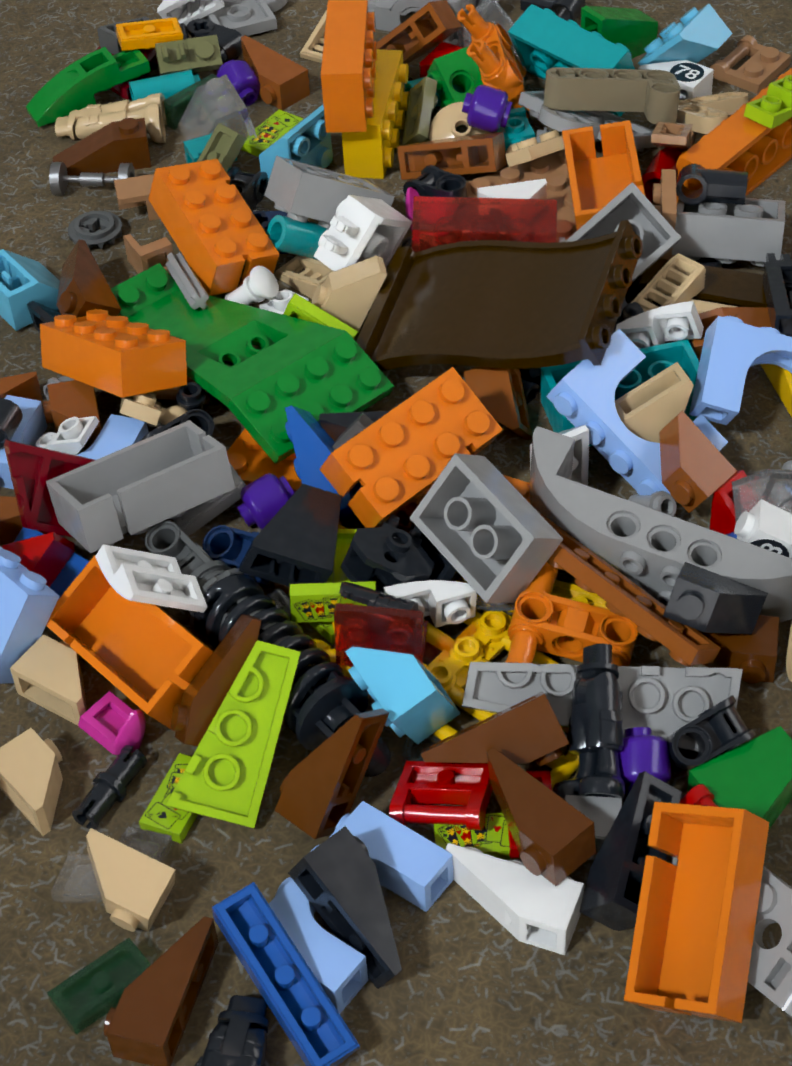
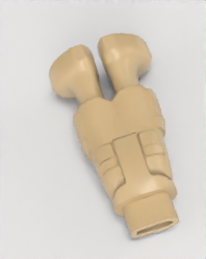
M155 93L131 102L129 99L104 105L90 104L81 110L71 111L69 116L57 117L55 133L57 137L70 136L71 140H77V138L82 140L111 122L121 121L125 118H145L146 129L151 139L155 143H165V125H168L169 119L166 99L163 93Z

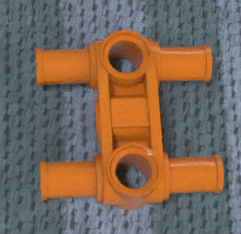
M473 4L466 5L465 7L469 14L462 8L457 14V19L471 34L472 41L467 49V55L479 66L483 85L505 91L508 94V101L513 102L512 106L514 109L523 107L518 105L521 92H525L523 78L527 70L516 59L510 37L499 23L494 25V23L486 22Z
M546 562L527 589L522 591L515 601L508 628L511 645L505 663H532L536 650L583 663L584 647L594 644L612 645V664L629 666L638 636V625L627 617L619 616L608 609L552 595L558 569Z

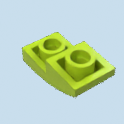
M787 75L782 79L769 83L767 95L746 104L744 117L770 129L792 117V75Z

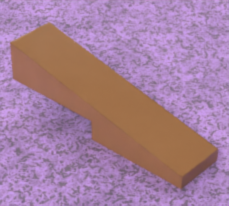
M658 122L651 134V143L661 150L673 148L684 152L695 144L696 132L692 131V124Z

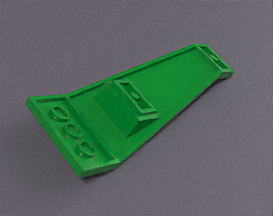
M160 263L111 288L121 307L118 316L128 317V321L132 323H147L149 328L153 330H168L171 336L186 340L187 376L226 405L275 464L295 453L293 442L289 439L285 424L288 421L285 407L293 405L308 411L320 424L319 414L362 412L391 394L394 388L390 380L347 331L210 295L206 301L208 306L204 310L201 307L193 310L174 279ZM252 345H258L261 349H255ZM224 361L231 362L233 366L224 364Z

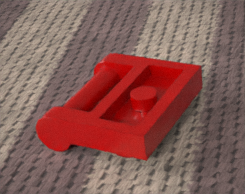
M406 761L390 802L389 817L406 827L408 823L466 825L468 830H483L486 809L493 790L490 783L488 763ZM429 804H452V805H462V806H442V805H429Z

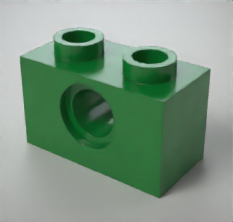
M468 47L435 58L427 71V77L437 81L436 91L441 100V109L452 103L464 102L467 92L473 94L478 85H483L478 65L467 55ZM452 85H459L465 93L457 92Z

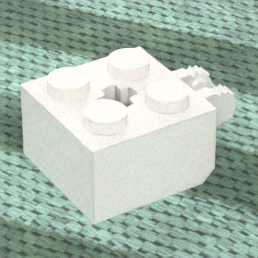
M348 195L337 207L336 215L330 221V228L321 235L318 241L319 247L314 257L333 271L374 256L382 257L386 268L410 228L412 221L381 199Z

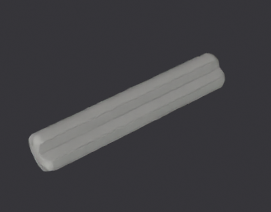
M172 252L166 256L169 261L165 265L193 310L199 307L204 310L208 306L206 301L209 298L206 290L182 253L179 252L176 255Z

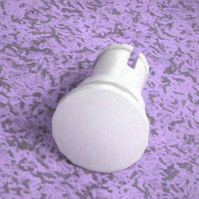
M258 265L252 268L250 275L244 279L243 284L228 293L224 299L250 306L254 302L260 303L265 299L276 297L279 292V285L274 274L269 269Z

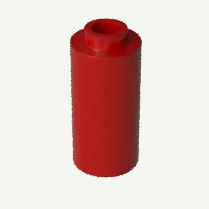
M664 148L660 150L642 175L645 197L651 203L653 183H660L661 169L676 170L677 185L678 170L676 164L681 155V152L677 149Z

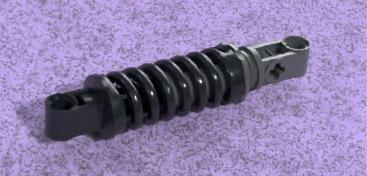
M162 521L153 525L148 530L145 536V545L151 553L175 557L182 574L196 576L207 604V609L204 613L189 611L191 616L190 625L198 634L207 637L209 643L215 649L239 617L244 614L261 620L258 635L259 641L301 652L283 720L296 734L298 741L304 748L314 751L354 715L366 711L368 705L367 690L362 691L352 678L345 677L343 669L337 663L331 662L330 656L323 649L317 648L316 642L309 635H304L303 629L296 622L290 620L287 612L277 607L274 599L264 594L263 588L258 584L253 575L240 572L239 568L231 569L223 561H213L197 543H194L171 521ZM381 735L364 777H374L386 770L391 761L390 749Z

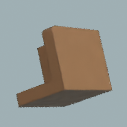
M154 174L114 180L119 210L146 205L149 221L160 219L148 200Z
M131 234L123 236L127 260L138 274L158 263L169 273L165 265L169 261L166 256L171 252L173 253V247L166 237L140 246Z

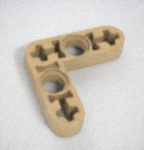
M726 92L679 100L676 123L692 124V131L708 134L720 125L724 119H727L728 115L734 114L743 104L748 103V93Z

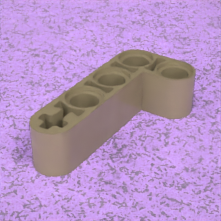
M557 67L546 70L543 104L553 110L644 112L646 119L653 124L658 122L676 123L681 88L675 75L664 70Z

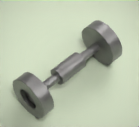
M52 162L49 171L50 190L52 195L64 196L68 182H80L81 186H105V183H114V180L135 177V171L132 163H120L118 176H105L104 173L81 172L80 176H68L64 162Z

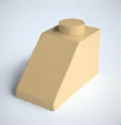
M374 256L329 273L324 284H319L316 287L312 297V304L359 331L387 276L383 258Z
M676 362L615 400V407L621 421L633 434L644 440L660 443L659 432L682 410L683 412L685 411L694 385L679 363Z
M43 634L10 667L19 695L77 726L80 716L87 711L84 681L78 653L66 642H58Z
M30 728L0 747V789L41 835L44 836L51 831L63 781L58 764L62 761V756L51 739L47 738L43 741Z
M90 828L86 835L87 851L105 910L111 914L110 920L128 931L134 932L138 927L149 932L175 884L176 869Z

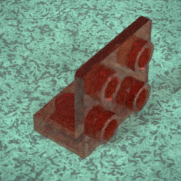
M340 603L335 605L336 663L338 665L354 666L345 652L352 646L413 654L422 664L424 663L428 621H424V613L422 611Z

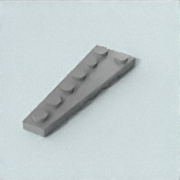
M470 662L462 707L497 714L525 699L544 692L560 726L569 728V719L572 715L574 682L576 679L581 678V676L576 674V667L579 665ZM618 666L619 678L617 680L620 691L623 692L622 712H620L623 720V737H625V729L649 727L652 730V735L660 736L667 740L673 732L697 719L699 714L732 695L736 700L734 707L737 708L743 669ZM681 736L678 741V749L698 752L697 742L693 738Z

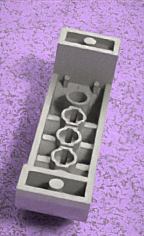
M536 426L533 432L530 469V503L536 510L663 605L668 604L676 579L684 563L687 562L768 593L760 615L779 617V623L792 619V558L571 480L575 439Z

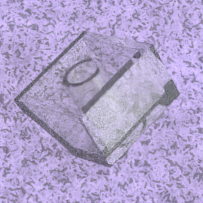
M227 75L213 78L206 84L196 88L178 124V128L185 141L212 134L218 123L247 138L246 141L258 138L247 107Z

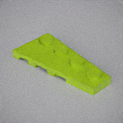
M259 640L256 641L165 806L255 828L300 651Z

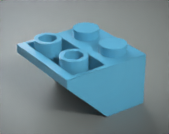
M707 4L699 11L696 7H693L680 18L682 23L676 24L672 22L659 33L662 39L658 37L644 48L647 54L638 64L641 66L679 60L698 63L716 51L733 33L710 4Z
M323 105L259 154L260 170L267 173L268 181L276 156L321 168H326L333 160L331 133H326Z
M4 249L0 250V316L17 331L33 323L27 307L29 302L35 301L53 310H59L56 304L60 280L40 262Z
M353 646L345 651L354 665L348 669L350 675L361 690H367L375 702L371 704L373 710L383 708L389 712L385 726L388 727L390 725L398 737L401 738L406 734L416 744H419L460 714L438 679L413 654Z

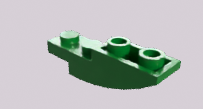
M106 47L98 49L73 62L49 80L27 104V112L38 127L56 122L57 117H65L73 110H81L87 107V105L96 104L95 93L107 91L115 85L128 80H135L140 75L150 72L149 61L139 49L122 51L114 55Z

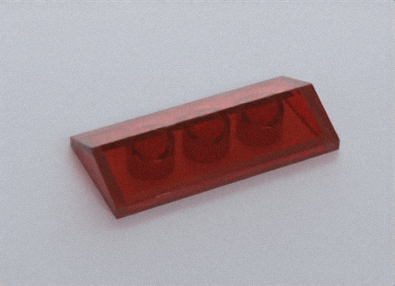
M414 196L412 250L414 252L461 241L556 242L557 200Z

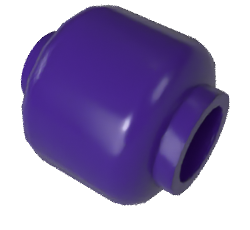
M230 60L219 68L215 84L226 103L230 106L242 105L247 107L257 100L260 94L259 78L246 61Z
M478 85L473 94L467 92L462 112L467 113V123L469 126L495 133L500 127L506 128L513 102L508 101V94L503 90L486 85Z
M268 473L241 489L240 497L243 504L239 505L237 509L248 527L256 524L262 531L293 496L294 491L284 476L277 478L276 475Z
M649 727L625 729V737H623L624 747H622V752L618 753L620 773L625 782V795L628 796L639 773L644 771L668 783L672 776L668 741L660 736L652 735V730Z

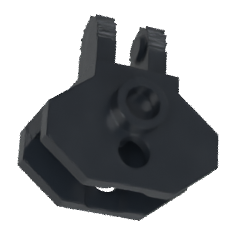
M391 514L388 523L384 522L382 527L358 528L340 568L350 582L376 581V590L383 592V594L384 587L414 581H427L435 564L421 547L422 539H420L422 532L416 525L409 533L398 529L400 518Z

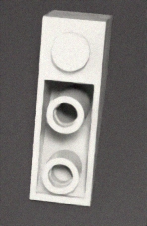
M447 844L446 851L453 855L454 881L518 941L562 955L566 954L581 915L579 911L584 895V883L574 881L568 876L555 886L542 875L536 876L532 874L520 861H507L487 855L474 847Z

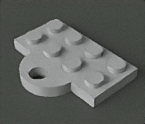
M223 0L225 7L205 16V18L215 24L235 29L242 36H250L277 29V20L273 12L284 7L288 0Z
M544 91L521 92L518 105L529 109L531 116L538 118L544 125L560 132L593 126L595 142L601 140L600 125L627 121V119L608 111L549 109L543 104ZM631 122L636 151L643 152L644 148L656 147L651 143L653 130Z

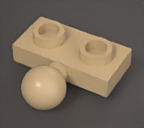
M553 130L539 135L541 142L537 143L536 137L510 145L505 154L508 166L512 167L564 149L563 135H560L559 131Z
M152 392L124 397L120 404L121 414L157 426L158 422L166 425L188 410L180 405H174L167 409L163 408L161 403L156 401V394Z

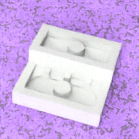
M105 544L102 545L95 556L102 573L112 588L129 601L204 613L207 609V604L196 576L182 574L175 557Z

